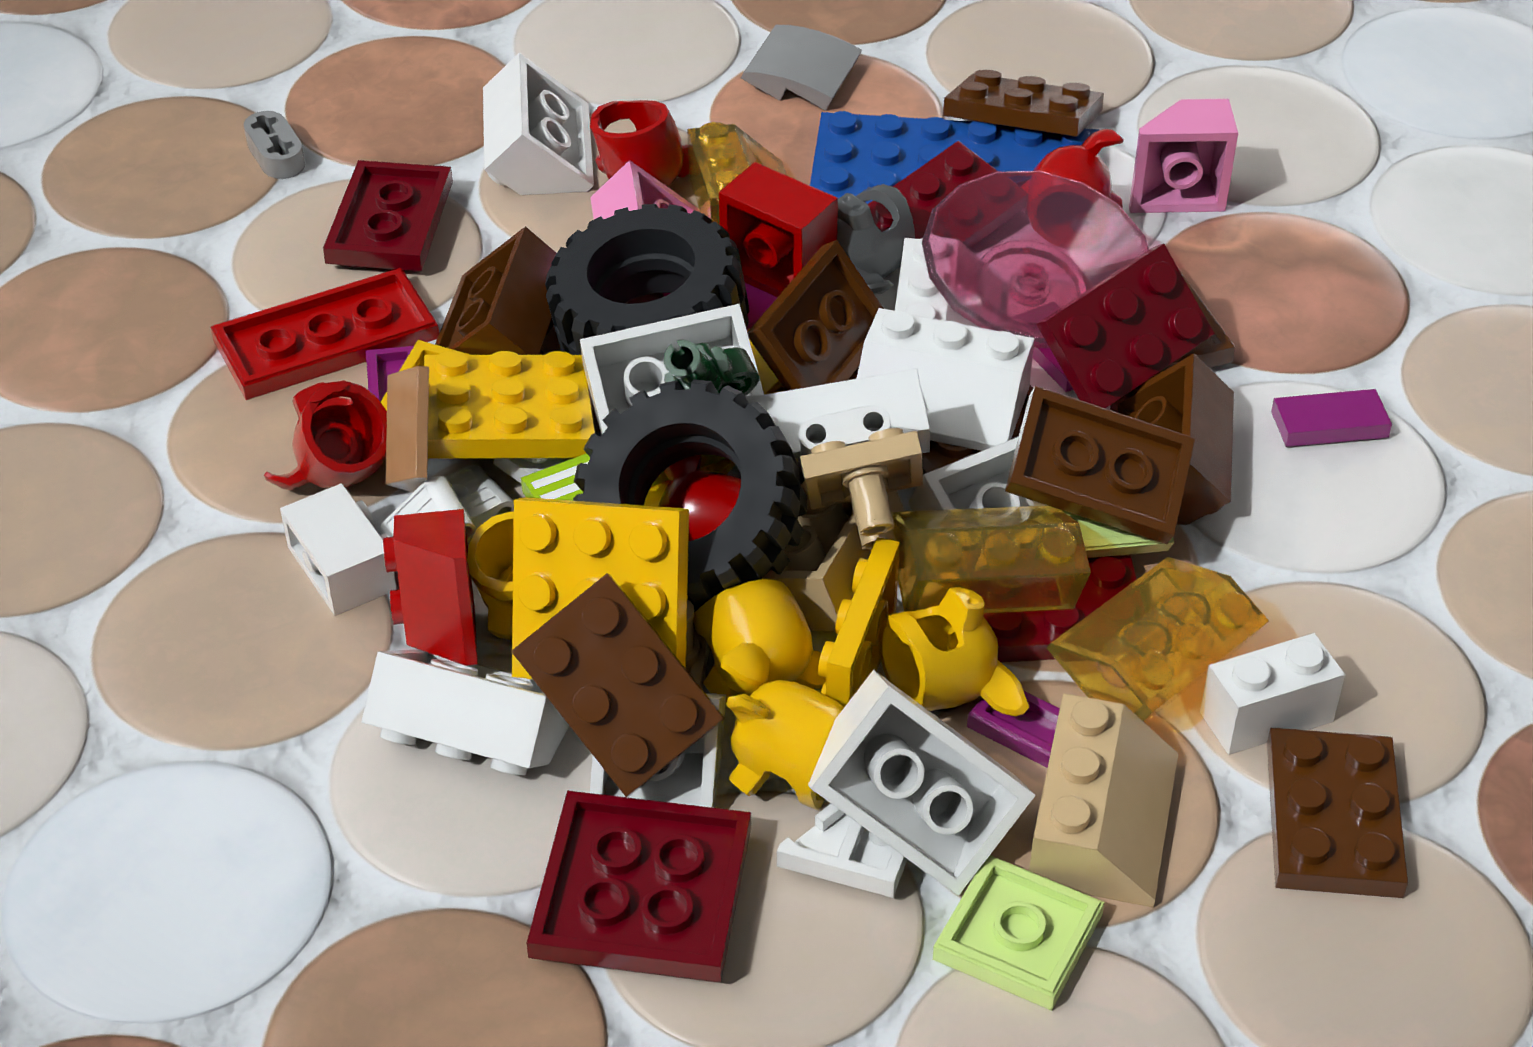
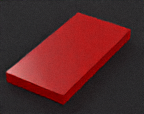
M402 268L210 327L213 341L245 400L366 362L367 350L414 346L417 340L430 342L436 340L439 335L437 322Z

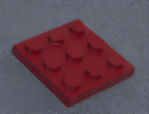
M567 790L526 942L528 958L721 982L751 833V812Z

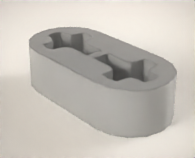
M261 111L245 119L243 125L248 148L266 175L275 179H286L294 177L303 171L305 161L301 141L284 116L274 111Z

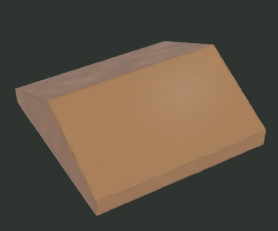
M416 366L388 375L386 485L409 492H414L427 480L429 366Z

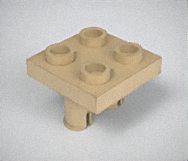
M900 428L884 429L871 434L867 442L846 446L843 441L826 442L813 447L811 454L800 456L811 510L850 502L852 503L863 550H872L877 537L895 541L893 533L894 523L887 494L923 485L922 451L917 431L903 433V430Z

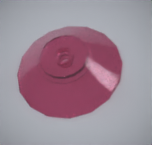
M1042 171L994 172L958 185L932 209L921 243L929 279L954 312L979 328L1006 331L1015 335L1034 338L1035 348H1049L1036 325L1037 323L1149 250L1145 235L1120 205L1082 182Z

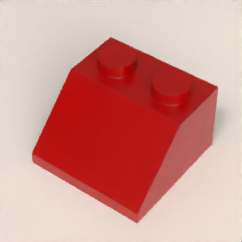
M754 162L719 191V224L729 233L730 239L737 245L745 283L775 297L782 293L822 245L837 240L838 198L762 164Z
M464 509L395 515L393 537L383 538L386 572H397L399 589L390 590L393 625L404 624L406 644L408 646L465 666L478 665L476 612L472 578L469 574V563L467 562L468 541Z

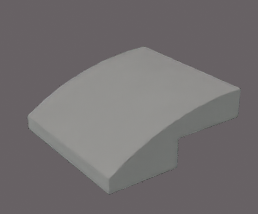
M775 25L743 72L741 79L779 101L788 89L826 111L855 65L862 49L817 30L792 25Z

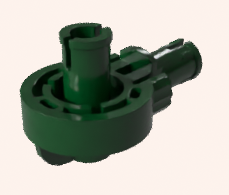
M680 339L677 340L681 348L679 351L670 344L664 353L663 361L666 369L669 371L665 374L664 382L678 380L684 390L691 388L693 380L712 381L718 393L721 392L722 388L730 386L747 396L759 382V374L747 351L743 348L722 349L718 346L711 348L709 343L695 344L689 340Z

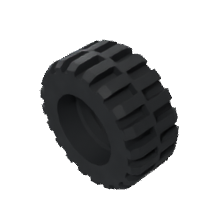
M644 204L642 209L629 211L628 207L615 210L614 215L606 219L600 216L590 221L587 226L588 229L583 232L577 230L568 238L566 242L567 248L560 247L551 262L552 266L546 276V298L561 351L571 355H582L580 339L740 304L746 330L749 323V302L740 254L736 243L730 239L729 233L715 221L712 222L708 216L696 210L691 214L687 213L683 206L669 204L666 209L659 208L656 204ZM670 293L667 296L650 302L625 304L632 299L647 294Z
M678 380L661 383L659 386L661 393L651 397L648 396L645 390L629 397L632 403L630 408L621 414L614 408L602 420L608 428L601 437L591 434L583 448L589 455L590 460L588 464L580 463L577 465L574 483L581 489L583 494H577L573 501L644 506L647 494L654 481L674 463L696 455H716L733 461L741 473V487L732 512L720 526L709 534L688 541L687 599L694 605L695 613L708 600L728 588L749 581L761 580L771 569L779 575L790 562L784 552L787 544L798 546L804 531L798 521V516H803L807 513V495L801 487L805 479L801 466L792 452L793 450L779 426L775 425L769 413L759 403H749L743 392L730 386L722 388L721 392L718 393L712 381L693 380L691 388L684 390Z

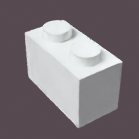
M342 483L280 508L287 546L334 616L390 593V590H397L394 572L387 573L385 567L383 538L389 536L386 533L379 536L366 504L362 500L355 502Z
M1312 633L1210 664L1208 666L1200 714L1227 754L1230 755L1267 743L1270 728L1309 730L1332 723L1338 706L1345 673L1316 634Z

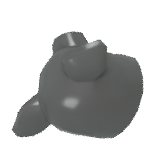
M885 184L868 187L857 196L851 193L844 194L838 199L837 241L874 294H883L895 286L890 280L885 281L884 278L901 266L904 238L915 239L913 218L906 198L897 188ZM873 200L879 202L889 210L894 220L890 228L883 232L878 229L866 201Z

